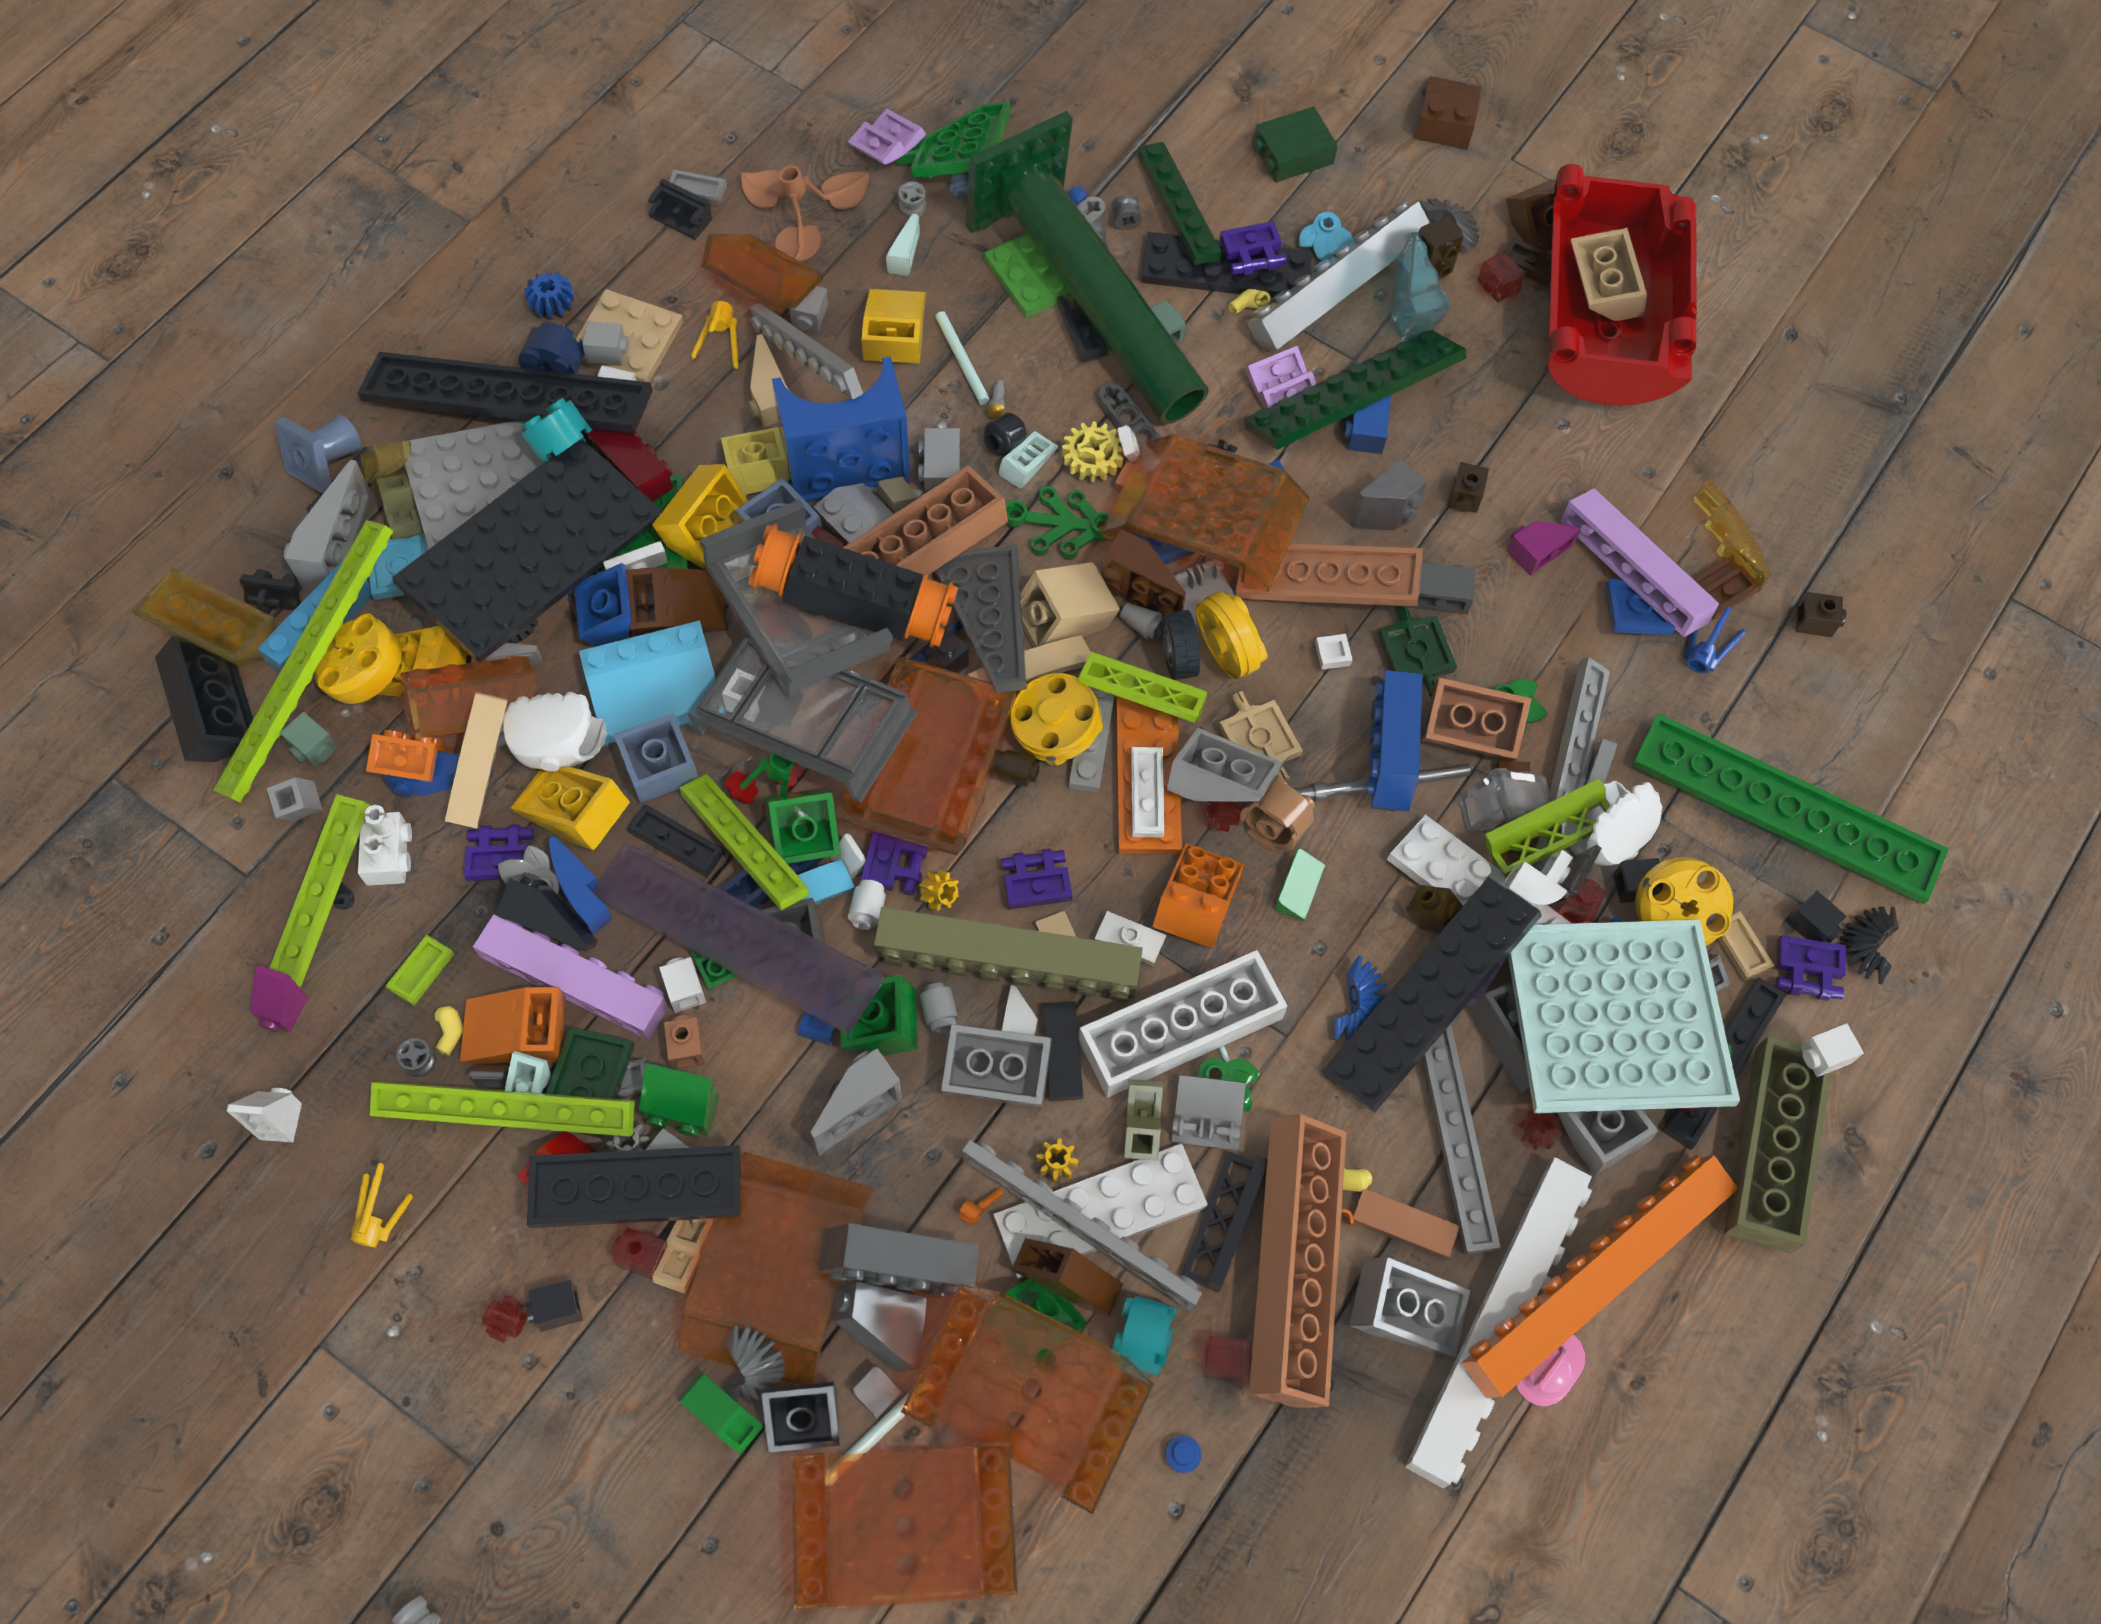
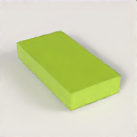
M426 934L385 987L412 1006H415L455 954L451 949Z

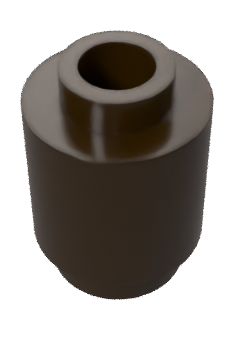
M1009 749L1006 751L998 750L994 759L992 774L998 775V779L1028 787L1030 782H1036L1040 765L1035 764L1036 757Z

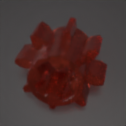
M1238 801L1206 802L1204 815L1209 820L1207 824L1209 827L1229 832L1230 825H1239L1242 807Z
M1533 1108L1527 1113L1529 1120L1522 1119L1519 1123V1127L1525 1129V1135L1521 1140H1527L1533 1144V1150L1535 1151L1543 1144L1548 1150L1555 1145L1552 1138L1559 1139L1563 1135V1132L1557 1129L1560 1117L1554 1118L1549 1113L1537 1114L1534 1113ZM1537 1124H1539V1125L1542 1126L1541 1129H1542V1132H1544V1134H1542V1133L1539 1132V1131H1540V1127L1537 1126Z
M508 1295L504 1296L502 1302L493 1300L486 1308L482 1323L488 1326L485 1333H488L489 1337L503 1343L507 1336L518 1337L527 1321V1314L522 1311L524 1305L520 1304L521 1301Z

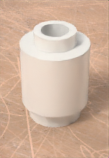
M862 880L859 886L855 888L848 919L856 928L870 930L872 927L878 926L881 907L884 906L886 898L885 888L881 883L873 880Z

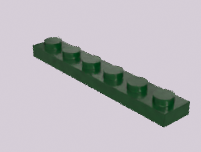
M1164 142L1139 146L1137 155L1193 264L1198 265L1220 260L1221 250Z

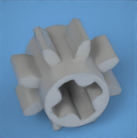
M640 1124L633 1128V1135H614L613 1141H609L606 1144L610 1150L635 1151L644 1150V1146L650 1145L651 1140L647 1136L641 1137L645 1129ZM626 1140L630 1142L634 1140L635 1142L632 1147L630 1145H623Z

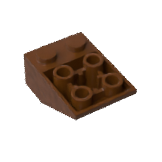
M1121 529L1103 557L1102 577L1113 596H1120L1130 601L1133 605L1159 612L1162 615L1169 612L1183 611L1186 592L1147 541Z
M662 567L626 570L631 611L630 630L634 637L699 620L703 632L726 630L723 594L707 570Z

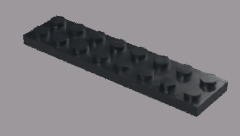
M1488 877L1322 1070L1323 1074L1375 1113L1541 918V911Z

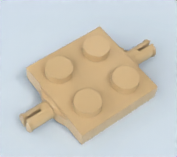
M1242 691L1235 693L1231 697L1239 711L1233 717L1220 721L1219 729L1225 739L1282 761L1283 764L1286 761L1301 756L1303 750L1275 700L1263 705L1250 706ZM1282 765L1276 777H1280L1288 782L1290 777Z

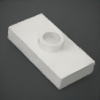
M658 541L604 561V567L607 570L623 563L626 565V570L652 568L667 563V558L662 543Z
M1107 911L1094 940L1143 947L1141 962L1154 967L1166 935Z

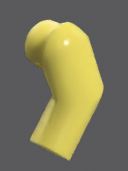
M1248 289L1228 303L1227 306L1233 315H1237L1245 308L1258 309L1269 304L1271 298L1266 291Z
M445 1006L438 1008L434 1016L435 1021H439L443 1031V1035L437 1043L435 1050L450 1056L463 1034V1024L459 1013L453 1007Z
M1344 1168L1343 1190L1360 1192L1371 1185L1372 1175L1368 1170Z

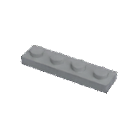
M1090 687L1101 708L1103 729L1085 751L1073 757L1069 789L1100 793L1115 695ZM1091 716L1084 718L1082 721L1088 720Z

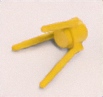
M724 301L712 303L710 314L706 317L705 325L691 353V359L696 358L708 332H713L714 330L722 332L730 328L733 368H739L736 335L738 320L732 317L734 310L729 303Z
M383 1163L377 1165L368 1198L370 1175L368 1173L363 1175L355 1220L350 1231L352 1233L350 1241L371 1248H377L379 1240L387 1242L390 1231L413 1198V1195L410 1193L406 1195L384 1228L381 1227L382 1219L371 1216L384 1170Z

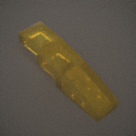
M1709 479L1700 486L1693 501L1709 516L1705 527L1721 542L1717 553L1724 560L1733 555L1735 557L1734 561L1739 566L1742 565L1761 585L1758 590L1760 592L1771 576L1762 551L1748 525L1734 505L1716 484Z

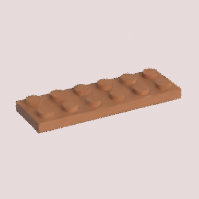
M1243 542L1236 595L1241 599L1418 607L1423 548Z

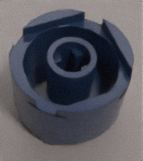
M544 322L541 323L540 327L535 328L533 326L518 357V362L521 368L577 374L585 356L583 342L580 339L578 343L572 337L574 332L556 323Z

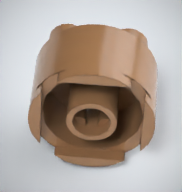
M1275 777L1259 802L1247 803L1240 813V820L1242 824L1246 820L1250 827L1247 833L1258 844L1274 852L1279 848L1285 849L1284 853H1287L1294 848L1312 825L1315 803L1310 797L1301 795L1290 787L1284 779Z

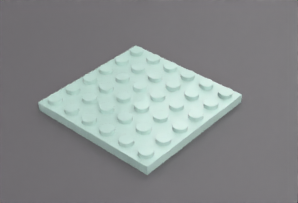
M1700 920L1534 925L1508 955L1534 1113L1737 1106L1740 1102Z

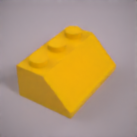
M725 464L698 465L652 525L669 549L702 569L707 570L705 568L704 552L700 539L737 525L736 509L747 503L748 500Z

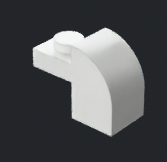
M1563 850L1550 855L1541 872L1526 862L1513 867L1502 886L1536 908L1560 900L1567 892L1559 884L1568 876L1570 868L1567 866L1573 857Z

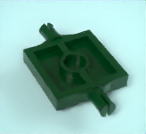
M1395 606L1394 609L1400 622L1393 626L1381 628L1378 633L1392 671L1423 674L1422 682H1424L1428 695L1431 697L1436 678L1455 672L1457 664L1437 615L1423 619L1411 618L1407 606Z

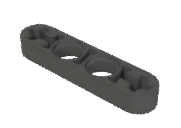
M1116 383L1104 384L1099 390L1098 404L1116 428L1127 425L1135 433V436L1142 433L1151 437V440L1147 443H1141L1137 440L1142 457L1141 460L1148 469L1158 474L1170 470L1173 452L1120 385ZM1124 413H1129L1135 417V420L1124 422L1120 419V416ZM1155 454L1159 458L1165 457V461L1162 462V460L1160 459L1155 460Z

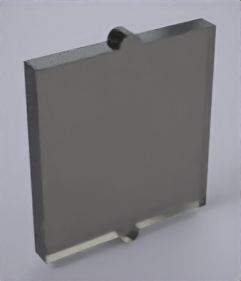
M1595 845L1574 857L1569 867L1570 872L1560 884L1567 892L1560 900L1556 901L1557 904L1579 893L1602 849L1600 846Z

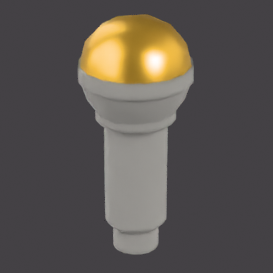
M1002 380L995 382L992 399L987 405V413L993 419L1007 410L1003 401L1005 386Z

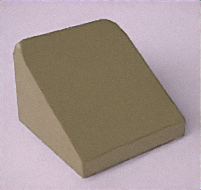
M903 477L886 479L877 483L878 494L894 514L919 498Z

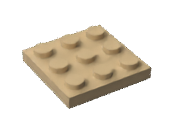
M605 289L587 321L622 324L624 335L629 337L628 354H624L622 365L587 363L586 356H584L581 364L600 370L603 365L635 373L637 381L650 382L684 323L683 316ZM587 321L576 338L578 343L580 339L582 342L584 340Z

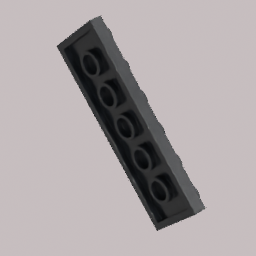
M1148 232L1141 283L1241 294L1248 289L1266 291L1269 293L1270 298H1274L1278 293L1293 288L1295 286L1294 281L1301 276L1310 275L1312 251L1281 247V250L1274 251L1275 255L1285 253L1287 258L1286 265L1277 266V269L1270 271L1266 269L1256 270L1252 274L1245 276L1242 273L1232 275L1230 264L1239 262V259L1227 260L1220 240H1216L1221 250L1220 260L1194 265L1179 235ZM1252 255L1250 258L1251 260L1263 258V255Z
M740 1145L529 1156L527 1226L529 1228L741 1217Z

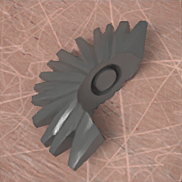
M1429 198L1427 202L1419 201L1426 217L1431 221H1437L1450 216L1454 223L1461 228L1464 237L1460 247L1471 251L1479 241V234L1477 233L1479 228L1475 226L1477 222L1473 219L1472 215L1468 214V210H1464V207H1458L1459 204L1457 203L1451 207L1449 200L1444 199L1443 203L1437 198Z
M738 1323L733 1325L726 1346L737 1362L741 1375L737 1374L733 1380L727 1383L726 1391L736 1402L739 1393H741L745 1401L751 1403V1396L756 1401L760 1399L758 1389L772 1388L770 1384L780 1383V1377H783V1371L781 1370L785 1369V1365L781 1364L784 1362V1357H780L782 1355L780 1349H770L775 1344L773 1340L763 1341L766 1336L764 1332L757 1335V1328L750 1332L751 1326L748 1325L739 1332Z

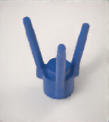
M1727 606L1707 642H1700L1698 645H1695L1698 630L1690 634L1688 647L1683 657L1687 659L1686 664L1693 671L1698 673L1713 672L1717 664L1746 634L1745 630H1740L1716 655V648L1713 644L1731 612V607Z

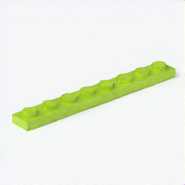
M375 1081L371 1082L370 1116L631 1136L633 1135L635 1100Z

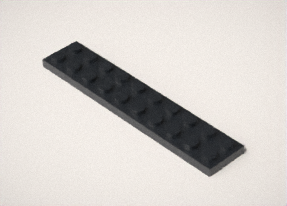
M379 352L358 391V395L363 402L529 421L537 415L542 419L549 414L546 410L547 407L557 400L564 398L566 402L569 400L573 402L588 425L593 429L635 433L653 389L650 382Z

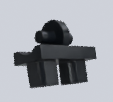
M257 569L253 575L243 574L239 579L240 584L244 588L245 603L257 605V610L260 614L268 615L273 607L295 610L301 604L299 596L301 585L295 575L286 574L282 580L273 579L272 574L268 571Z

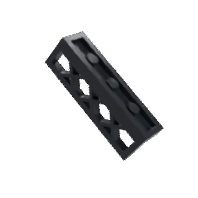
M1228 1151L1182 1275L1190 1278L1200 1286L1217 1293L1220 1292L1265 1173L1267 1159L1256 1155L1255 1160L1252 1161ZM1231 1163L1250 1170L1246 1181L1233 1185L1228 1174ZM1224 1181H1226L1228 1188L1221 1191ZM1243 1188L1242 1194L1239 1198L1236 1190ZM1231 1193L1237 1205L1236 1210L1222 1216L1216 1202L1218 1198ZM1214 1211L1217 1219L1210 1221L1211 1215ZM1232 1218L1230 1226L1227 1228L1224 1221ZM1220 1224L1225 1235L1224 1242L1210 1248L1204 1235L1205 1231L1212 1226ZM1202 1242L1205 1250L1197 1253ZM1220 1250L1218 1258L1216 1260L1213 1255V1252ZM1208 1255L1213 1266L1210 1279L1190 1272L1194 1260Z

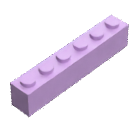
M1595 488L1569 501L1561 522L1564 525L1577 526L1581 530L1578 538L1652 606L1657 613L1667 622L1673 624L1683 637L1710 622L1719 603Z
M493 914L473 945V949L480 959L537 987H559L567 1002L647 1041L650 1040L668 1010V1005L662 991L651 985H646L644 988L636 984L635 979L625 972L618 971L616 974L606 969L607 966L596 958L590 957L587 960L579 956V952L567 944L562 943L561 946L550 942L551 939L547 935L535 930L531 933L523 929V925Z

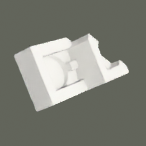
M1011 985L1002 1031L1035 1036L1038 1018L1017 986Z

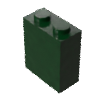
M1315 107L1257 124L1254 137L1252 138V146L1255 153H1259L1266 172L1272 175L1276 183L1333 165L1338 147Z

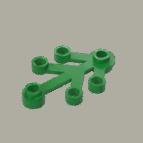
M1045 486L1040 490L1039 501L1043 506H1050L1057 515L1027 511L1026 506L1016 500L1006 504L1008 517L1006 524L1011 527H1019L1023 523L1055 527L1046 534L1032 539L1031 551L1036 556L1046 555L1050 545L1074 530L1084 531L1073 540H1065L1061 544L1060 554L1062 558L1073 560L1077 557L1078 550L1095 539L1100 541L1109 540L1117 532V523L1113 516L1106 512L1098 513L1086 500L1085 493L1080 490H1073L1069 493L1068 505L1073 510H1080L1087 519L1077 518L1057 496V491L1051 486ZM1046 494H1050V495H1052L1053 497H1052V498H1045V497H1043V496L1046 495ZM1079 498L1082 501L1074 502L1072 499ZM1012 515H1017V516H1019V517H1018V518H1012L1011 516H1012ZM1103 526V527H1106L1107 529L1102 530V529H1098V527ZM1043 544L1045 547L1037 548L1035 545ZM1072 548L1074 551L1066 552L1064 549Z

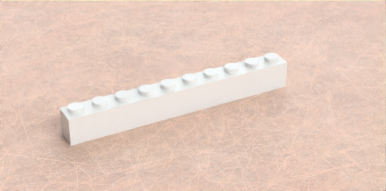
M1556 1157L1546 1166L1405 1468L1443 1489L1449 1486L1451 1482L1457 1484L1466 1465L1461 1462L1466 1449L1471 1452L1480 1436V1432L1476 1430V1427L1481 1418L1487 1419L1495 1403L1493 1399L1485 1397L1461 1362L1471 1355L1468 1351L1475 1343L1482 1339L1488 1340L1495 1334L1493 1329L1498 1323L1510 1317L1512 1319L1520 1312L1518 1307L1521 1303L1530 1297H1537V1295L1544 1291L1542 1286L1551 1279L1547 1276L1551 1265L1557 1266L1565 1251V1248L1560 1246L1564 1236L1570 1237L1579 1219L1574 1217L1578 1206L1583 1208L1591 1195L1592 1189L1588 1188V1184L1592 1176Z

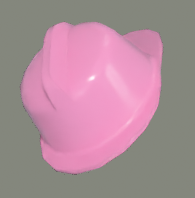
M1575 1335L1571 1336L1516 1385L1520 1394L1527 1401L1539 1406L1556 1404L1564 1398L1581 1375L1585 1366V1352L1581 1342Z

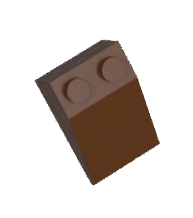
M1429 76L1415 139L1468 150L1475 126L1481 86Z

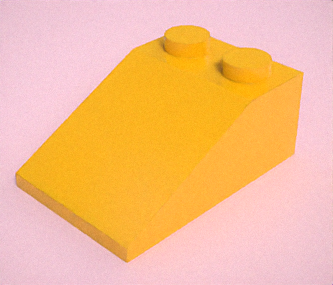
M573 767L559 768L557 771L540 769L512 805L511 809L565 841L594 851L617 819H619L630 801L611 778Z

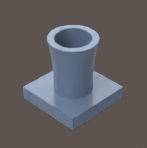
M336 415L313 432L306 430L285 417L274 421L286 473L323 494L332 483L328 462L358 453L361 449V441L355 427L342 415Z

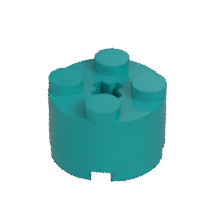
M564 398L557 400L546 408L549 413L542 419L539 415L534 416L522 425L525 431L521 435L542 463L549 461L546 456L547 454H550L551 457L554 454L557 456L584 436L580 431L583 430L585 434L592 431L571 400L567 402Z
M1136 1296L1134 1299L1127 1297L1122 1313V1318L1125 1319L1124 1333L1117 1332L1113 1345L1114 1360H1118V1365L1160 1377L1162 1374L1161 1366H1165L1174 1333V1328L1170 1327L1172 1318H1177L1178 1307Z

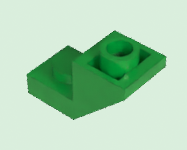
M703 1372L697 1376L678 1399L683 1406L740 1455L764 1427Z

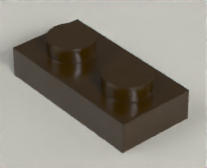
M1513 237L1502 254L1499 264L1549 286L1551 284L1552 255Z

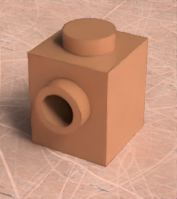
M680 1015L674 1017L672 1021L664 1022L668 1061L672 1069L706 1065L702 1030L698 1018Z

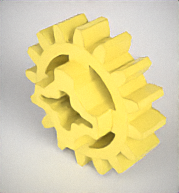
M1093 421L1091 427L1087 428L1084 423H1081L1080 431L1072 428L1071 436H1065L1064 445L1062 446L1064 465L1070 466L1071 474L1079 472L1080 480H1083L1087 475L1090 476L1091 482H1095L1096 476H1100L1105 481L1108 472L1115 476L1117 467L1122 468L1125 455L1120 437L1117 438L1116 429L1110 432L1107 431L1108 424H1104L1099 428L1096 421Z

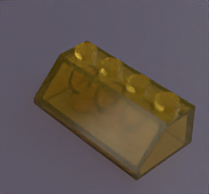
M171 568L132 610L134 615L235 665L263 661L264 658L257 648L278 628L274 617L174 568Z

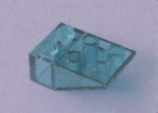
M1417 232L1412 234L1398 255L1396 263L1392 317L1402 341L1414 338L1423 331L1434 330L1450 309L1448 296L1445 292H1442L1438 282V273L1435 267L1431 266L1427 257V247L1420 240Z

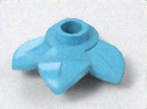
M1322 212L1317 215L1314 223L1305 227L1299 237V247H1313L1314 253L1320 262L1326 259L1330 260L1334 256L1333 252L1346 244L1350 245L1353 242L1351 233L1341 227L1339 217L1332 212ZM1323 222H1330L1332 227H1325Z

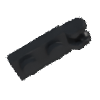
M1058 297L1059 311L1081 361L1086 362L1109 355V348L1077 303L1074 301L1077 308L1070 309L1065 297Z

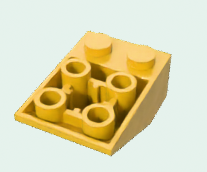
M869 290L861 338L863 361L882 362V358L891 356L892 362L920 364L926 292Z
M440 626L395 634L400 640L402 647L401 662L391 682L377 695L430 700L459 696L468 653Z

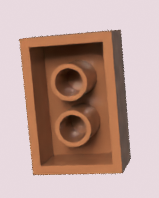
M1439 677L1434 683L1421 740L1504 760H1517L1532 698Z

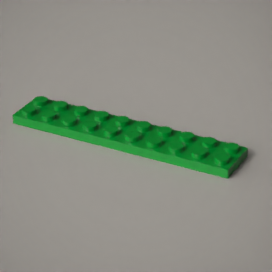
M1659 713L1653 719L1632 764V767L1922 904L1929 900L1949 850L1947 847Z

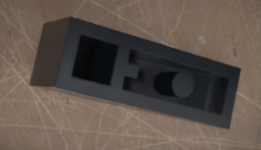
M524 872L509 878L496 913L497 915L584 952L596 947L598 940L550 886L541 883L542 879L540 877Z

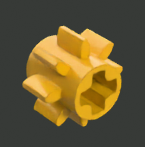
M939 870L937 874L928 872L927 877L919 884L922 894L920 901L929 903V908L939 911L941 906L950 909L951 904L959 897L958 880L950 878V873Z
M1061 1138L1058 1139L1057 1144L1051 1146L1049 1143L1044 1142L1043 1148L1046 1153L1037 1154L1036 1157L1037 1162L1044 1163L1040 1170V1175L1043 1176L1048 1173L1053 1177V1183H1056L1058 1177L1063 1175L1067 1179H1071L1069 1167H1078L1079 1161L1076 1158H1070L1075 1149L1074 1145L1067 1148L1062 1145ZM1052 1156L1056 1159L1063 1157V1165H1060L1058 1162L1051 1164Z

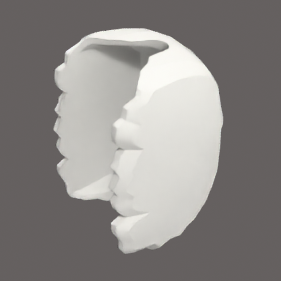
M567 692L564 697L559 693L554 695L550 693L542 696L537 695L530 700L524 696L518 697L515 702L509 704L503 720L505 742L515 758L529 768L546 771H557L559 768L576 766L594 758L604 746L608 734L605 720L591 716L586 696L577 695L573 692Z
M1618 781L1604 784L1606 787V799L1610 804L1607 813L1603 811L1601 806L1588 811L1586 819L1596 821L1593 825V833L1590 837L1569 846L1570 850L1586 863L1597 866L1616 865L1622 861L1635 858L1638 855V850L1656 832L1662 815L1659 793L1654 790L1649 782L1635 785L1632 787V793L1626 790ZM1570 822L1561 824V834L1570 836L1577 832L1579 825Z

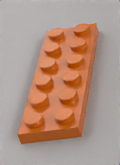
M1116 696L1118 854L1180 855L1182 852L1181 796L1167 790L1173 760L1179 754L1178 717ZM1132 747H1163L1164 838L1132 837Z

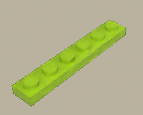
M708 774L680 787L683 799L781 911L809 896L808 887Z
M338 794L335 796L270 965V969L289 975L300 988L366 817L365 811L370 807V804L364 801Z

